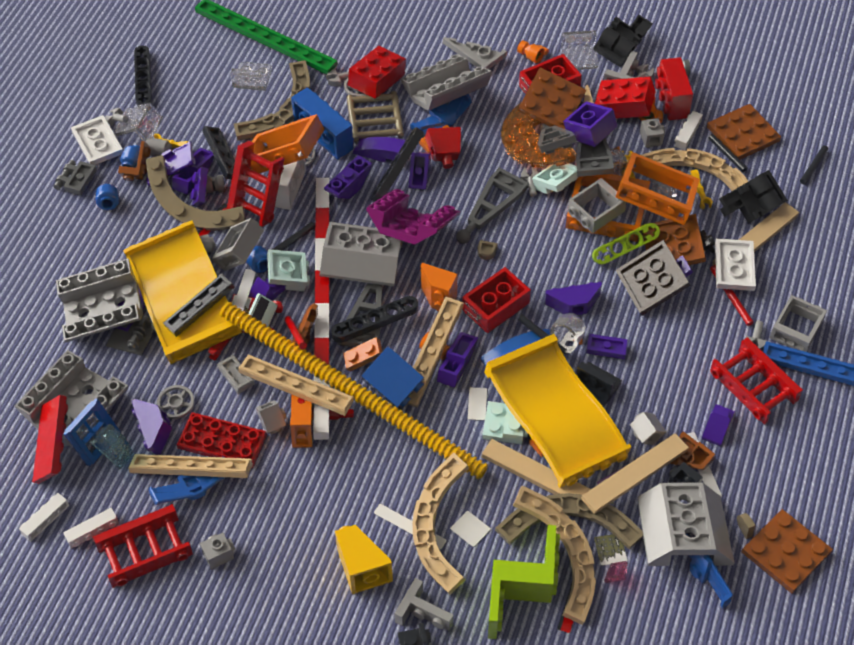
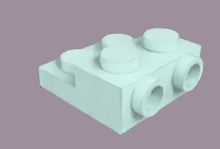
M556 160L532 178L537 191L546 194L552 191L559 192L578 178L577 167Z
M268 249L269 284L286 285V290L305 291L306 286H309L310 276L307 275L309 262L306 260L305 253Z
M488 401L482 439L522 444L523 437H527L528 433L513 416L506 404Z

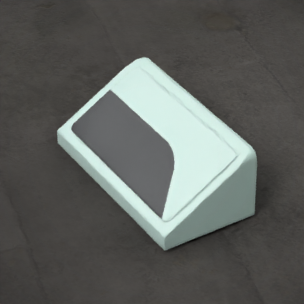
M258 293L249 314L252 318L255 317L257 321H261L262 324H266L268 327L277 304Z

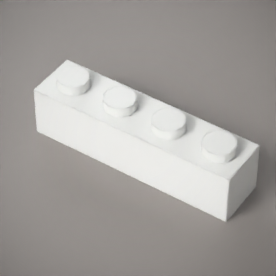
M692 111L691 115H688L687 122H684L683 129H680L679 136L675 138V147L686 150L702 121L703 114Z
M59 493L52 496L40 510L19 528L21 534L31 542L69 507L68 501Z
M109 508L63 533L68 544L73 548L85 541L91 540L93 536L115 527L119 522L112 508Z

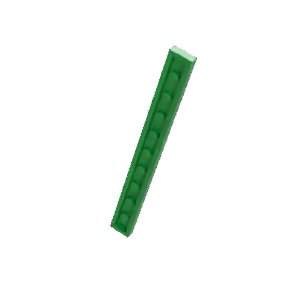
M202 0L195 7L196 13L297 61L306 60L308 66L326 75L338 65L336 59L210 0Z

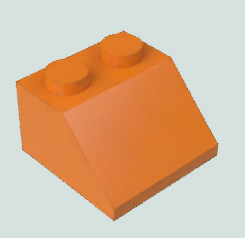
M422 263L421 289L431 308L439 311L446 296L456 300L458 274Z

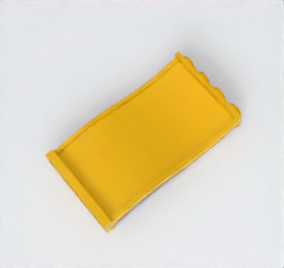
M192 220L123 250L126 257L130 260L148 313L170 364L242 333L240 327H236L235 324L220 316L222 307L228 303L226 296L177 337L163 324L170 316L217 278Z
M552 334L487 362L484 373L488 378H491L506 406L541 450L558 480V487L561 488L566 485L568 487L572 486L582 477L585 479L589 478L595 471L599 469L603 471L616 461L618 463L624 461L628 457L631 445L626 444L609 414L575 374L557 344V337L555 334Z

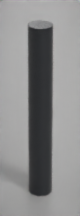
M714 134L708 137L740 171L745 172L748 169Z
M826 145L821 147L800 179L801 184L805 185L827 153L829 148Z
M310 222L272 250L283 251L313 230L315 224Z
M523 314L518 318V321L541 339L549 336ZM557 342L564 355L567 349Z

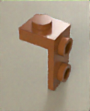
M141 141L136 168L119 166L118 173L124 180H143L144 175L147 174L146 159L150 157L151 149L145 141Z

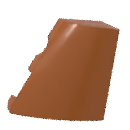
M314 303L308 307L298 327L307 345L310 341V329L318 316V305Z
M683 431L679 438L689 449L669 464L680 466L685 462L691 468L703 471L716 458V454Z

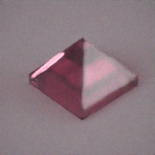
M628 562L611 563L604 582L626 580Z

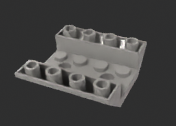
M455 54L450 59L438 61L436 65L424 67L417 73L406 75L405 78L401 79V82L412 101L429 111L487 86L492 76V71L480 66L471 72L467 58Z
M329 222L323 246L320 276L394 286L397 275V263L403 241L380 234L377 228Z
M128 258L56 280L57 293L64 305L66 324L62 325L65 343L138 321L143 316L138 284ZM125 301L124 305L117 306L120 302ZM89 312L86 317L81 318L83 313Z
M67 350L19 400L15 408L39 430L41 406L59 395L67 396L66 404H68V411L65 417L68 419L64 422L67 428L95 398L108 411L129 386L113 376L108 381L86 368L81 357ZM88 389L93 390L91 394H84V392ZM92 413L86 421L93 428L99 420ZM82 424L76 432L83 439L89 431ZM63 434L62 442L64 446H72Z
M660 483L638 496L637 500L648 566H670L672 555H710L715 566L734 565L735 562L721 496L704 483ZM679 500H687L689 503L683 504ZM686 533H693L696 537H688Z

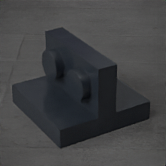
M581 361L577 366L576 375L604 408L621 385L622 380L590 362L586 364Z

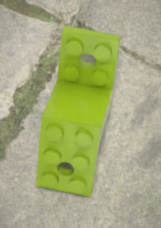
M548 525L544 564L493 560L488 639H497V631L502 632L504 599L551 603L552 595H556L559 565L558 550L560 545V534L556 533V525Z

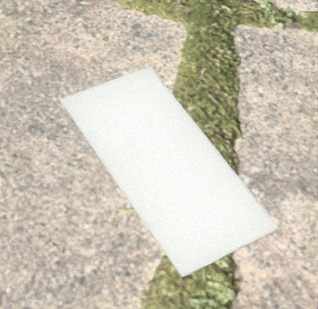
M470 387L468 419L485 420L487 388Z

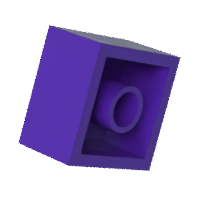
M587 101L563 121L565 129L574 133L576 141L594 147L618 127L612 108Z

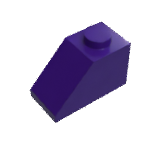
M413 151L411 154L408 188L426 190L430 172L431 153Z

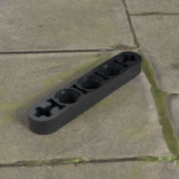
M141 45L134 50L135 100L138 109L148 110L152 106L151 57L149 48ZM141 64H147L145 67H139ZM141 76H147L145 79H139ZM141 88H148L146 91H139Z
M418 127L411 131L372 193L370 199L373 202L388 193L424 134Z
M406 296L335 324L331 330L332 339L337 343H343L414 315L418 311V300L413 296ZM389 310H396L398 313L390 315L387 312ZM374 316L380 318L378 322H372L370 319ZM357 323L363 325L360 329H355L352 326Z

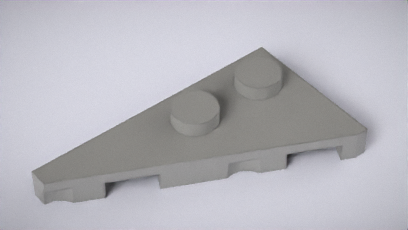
M443 38L444 45L467 58L476 67L483 66L490 69L507 56L506 50L498 52L491 50L489 46H482L468 41L466 44L457 42L455 38Z

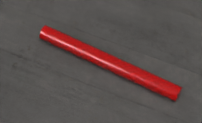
M713 265L710 270L716 278V265ZM723 289L746 325H752L754 321L732 289Z
M286 316L284 321L299 348L302 350L306 349L307 344L290 316Z

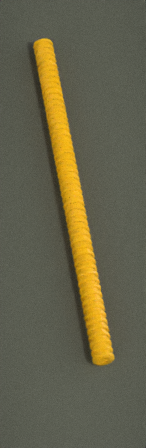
M228 302L222 307L220 312L222 318L235 324L236 327H240L241 330H245L246 333H250V336H254L257 340L259 339L261 343L264 342L266 346L279 352L280 355H284L285 358H289L291 362L294 361L296 365L299 364L301 368L309 371L310 374H314L315 377H319L321 381L325 380L326 384L330 383L331 387L335 386L336 390L353 396L356 403L360 402L362 407L365 406L367 410L371 409L372 413L376 412L377 416H381L383 420L386 419L388 423L391 422L392 426L396 425V428L402 429L403 433L407 432L408 436L412 435L413 439L417 438L419 443L423 442L424 446L428 445V448L433 449L435 453L439 452V455H443L444 459L455 453L468 465L469 469L466 472H470L471 476L475 475L476 479L479 480L487 471V463L483 464L482 460L478 461L477 457H472L471 453L467 454V451L461 450L460 446L456 447L455 443L451 444V441L445 440L444 436L440 437L439 433L435 434L433 429L429 430L428 426L424 427L423 423L419 424L417 419L414 421L412 416L408 417L407 413L403 414L402 410H398L396 406L393 407L391 403L388 404L387 400L383 401L382 397L372 394L371 390L367 391L366 387L362 388L361 384L357 385L355 380L352 381L350 377L347 378V375H342V372L332 368L331 365H327L325 361L321 362L320 358H317L315 355L311 356V353L306 352V349H300L290 339L272 330L271 327H267L266 324H262L261 321H257L255 317L252 318L250 314L247 315V312H242V309H237L236 305Z

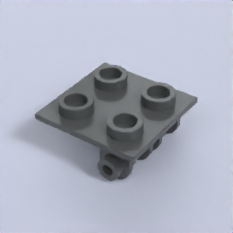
M144 315L140 320L133 322L128 332L115 328L106 346L142 356L155 330L154 325L150 323V318ZM129 324L122 325L121 327L127 328Z

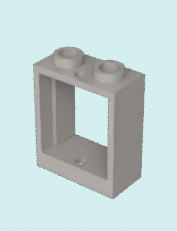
M600 178L569 199L568 212L584 228L594 233L625 212L626 202L616 198L617 191ZM598 196L611 208L594 219L582 206Z
M252 218L230 227L211 260L224 271L244 264L264 229Z
M791 295L773 326L770 339L790 348L807 352L824 321L827 310ZM790 311L816 322L809 336L783 325Z

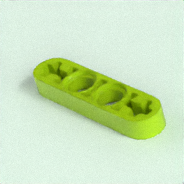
M654 223L644 224L596 248L592 253V259L597 264H606L656 239L660 234V229ZM648 227L655 229L653 236L650 234L641 235V233L649 231ZM633 234L639 237L636 245H632L629 241L630 236ZM617 242L622 245V250L619 253L613 251V245ZM606 247H608L609 252L613 255L612 257H610V254L603 256V261L601 259H597L599 251L601 253H605L608 251Z

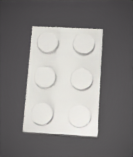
M103 115L71 127L72 133L89 164L96 165L122 155L123 149Z
M716 239V288L755 291L756 278L753 241Z

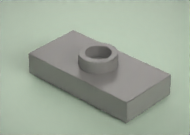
M232 355L219 362L217 368L237 394H240L255 385L252 378L239 373L238 368L241 364Z

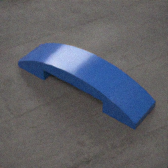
M542 329L549 336L552 335L549 329ZM532 331L518 335L488 351L481 357V361L486 368L487 362L536 342L541 338Z

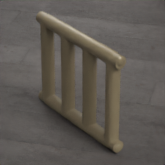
M392 91L391 94H381L376 99L370 96H347L349 120L353 126L354 142L367 137H404L396 91ZM392 100V105L355 108L354 105L356 103ZM394 112V117L356 120V115ZM396 124V129L358 132V127Z

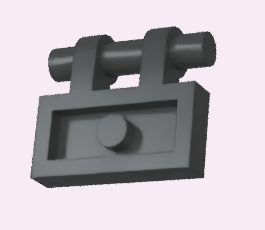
M70 160L63 167L62 174L56 178L54 188L60 190L64 186L66 192L82 195L97 171L96 165L80 161L75 166L76 162Z

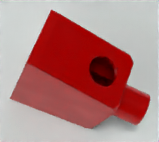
M461 127L428 128L425 140L433 161H442L443 168L445 169L452 168L454 166L453 160H457L460 154Z

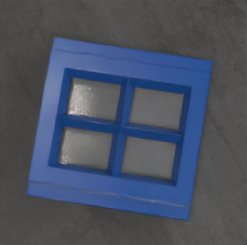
M95 398L65 429L63 434L84 463L90 466L95 463L119 436L120 430L100 401Z

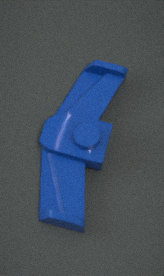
M466 94L452 100L448 105L443 104L429 110L431 117L416 123H410V128L413 130L415 127H418L424 132L422 136L424 137L428 128H442L445 125L452 126L472 103L470 95Z
M181 475L177 477V484L157 488L149 487V494L155 505L186 498L196 500L205 496L208 489L225 477Z
M688 555L692 559L689 566L692 575L698 578L701 583L709 581L721 600V608L723 609L728 606L732 600L733 593L710 556Z

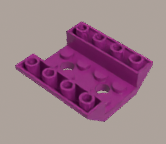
M399 189L392 190L369 205L366 210L380 234L414 245L437 233L460 215V211L455 210V207L450 205L441 207L433 214H422L413 208L407 209L410 195L404 194L405 192Z

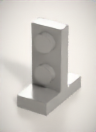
M630 52L620 73L607 69L604 80L635 78L632 76L633 70H636L639 64V60H637L638 53Z
M415 578L394 613L395 623L403 626L412 612L418 619H426L432 622L435 627L439 629L444 628L449 631L453 625V614L420 599L419 597L423 592V581Z

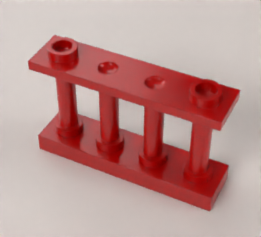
M247 141L238 145L227 209L243 206L244 209L260 216L259 225L263 227L274 219L280 178L284 170V158L280 157L271 162L255 154L253 151L255 143ZM251 161L268 168V178L252 170L250 167ZM248 177L265 184V194L249 186ZM247 192L262 200V209L245 201V193Z
M748 337L741 341L739 354L724 364H721L716 358L712 361L710 372L713 377L728 388L752 412L753 416L764 425L768 422L771 413L769 410L785 399L789 400L792 404H795L800 399L803 389ZM742 360H748L753 366L735 378L728 371ZM756 373H761L766 380L749 391L742 385L743 382ZM770 386H775L781 393L763 405L756 396Z
M173 504L93 536L99 553L106 551L114 572L107 575L112 588L123 586L128 581L176 561H183L193 555L190 543L182 544L174 526V522L179 520ZM166 527L174 548L164 552L161 551L154 533L155 530ZM146 535L154 556L142 561L134 539ZM126 543L134 564L122 569L114 547Z

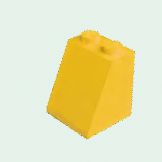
M356 525L343 526L335 531L337 551L352 594L393 582L391 559Z

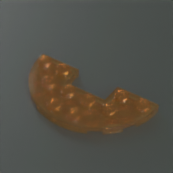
M520 104L506 117L501 130V138L506 152L515 161L521 164H531V167L546 168V165L554 164L562 166L576 161L577 153L572 147L564 149L560 147L550 154L541 153L538 146L539 135L533 129V127L541 124V122L519 112Z

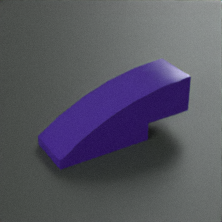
M390 137L359 139L353 154L386 163L387 159L394 160L405 140Z
M199 148L193 153L195 164L180 170L172 177V189L188 195L194 189V183L192 182L194 172L200 167L209 169L215 158L213 153L203 148Z
M463 332L459 333L447 351L445 361L438 370L437 382L456 387L472 356L478 337Z

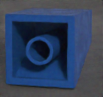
M389 346L361 375L364 382L393 404V406L398 407V409L400 406L404 408L411 400L409 396L414 391L417 393L424 385L422 382L424 377Z

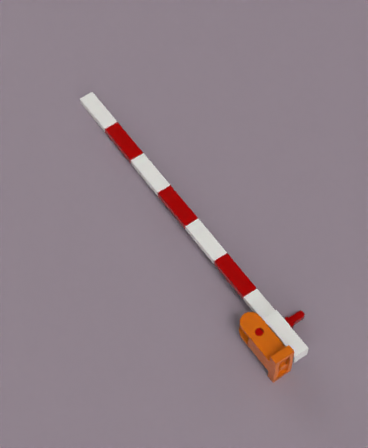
M316 178L315 304L318 305V316L315 320L314 355L320 358L321 362L325 361L329 365V277L320 276L323 246L329 226V192L324 190V187L329 183V178ZM314 376V381L329 387V384L324 382L325 380L321 381L319 377ZM291 394L290 428L292 448L312 447V420H314V440H328L329 420L353 418L354 410L349 409L344 416Z

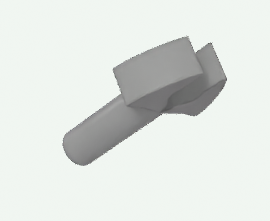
M649 64L638 66L636 69L638 75L635 78L651 76L652 79L654 68L646 72Z
M336 69L331 70L326 75L328 85L341 86V80L348 78L349 71L337 73Z
M120 108L110 110L113 115L105 116L106 121L111 126L116 121H128V117L122 115L124 112Z
M525 167L521 173V179L529 182V194L534 197L537 195L532 178L539 172L532 167V174L529 176L526 173Z
M758 320L755 323L753 336H746L745 338L748 337L753 343H756L760 350H763L767 340L760 338L763 322Z

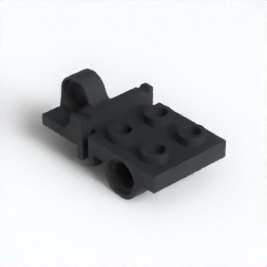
M638 15L629 26L618 17H615L611 25L603 31L593 50L621 68L630 52L634 51L637 45L640 44L653 23Z
M769 170L719 198L723 205L720 211L724 217L740 209L748 224L788 201Z

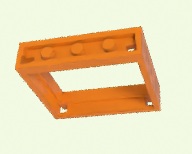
M316 114L256 134L252 140L255 143L253 151L255 154L271 162L283 157V166L308 158L325 129ZM301 151L303 156L299 157L297 153ZM251 161L250 167L257 173L269 171L268 168Z
M632 152L615 197L685 225L692 210L700 179ZM631 171L688 193L686 204L629 182ZM625 190L627 194H622L621 191ZM679 213L683 214V218L678 216Z
M603 174L578 177L572 197L580 192L581 186L588 187L600 178L617 191L622 176ZM629 177V182L649 189L650 181ZM622 190L621 193L627 194V191ZM639 207L635 225L610 221L594 233L584 228L568 212L566 228L618 238L641 226L645 209ZM633 234L629 240L637 242L638 236Z

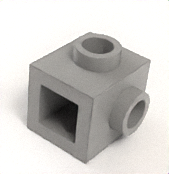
M659 118L641 121L640 135L645 148L662 145L665 129L660 124Z
M275 400L256 407L262 427L267 433H277L282 430L281 427L286 426L284 421L287 419L285 411L279 407Z
M641 412L636 415L635 420L630 424L634 430V436L643 444L653 445L666 433V430L653 413Z
M224 533L212 535L206 541L200 543L202 553L210 569H214L234 559L232 551L235 550V547L230 538L226 539Z

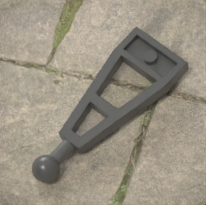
M543 123L540 125L541 132L538 146L541 153L550 154L555 152L557 148H569L573 146V143L577 142L572 131L555 125L551 127Z
M499 167L489 178L469 215V225L457 232V241L461 244L468 243L472 231L475 228L480 230L517 201L528 189L529 182ZM493 186L511 194L498 206L485 201ZM481 208L489 212L480 220L476 218Z
M367 283L346 320L357 316L360 311L368 312L381 307L382 285ZM370 293L376 294V304L365 303ZM375 316V322H378L380 318ZM380 328L346 342L338 343V345L356 347L375 337L379 339Z

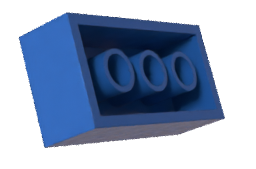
M307 87L291 97L294 122L317 114L325 129L317 142L337 160L354 149L352 124L350 121L345 120L338 111L332 109L316 92L311 91Z

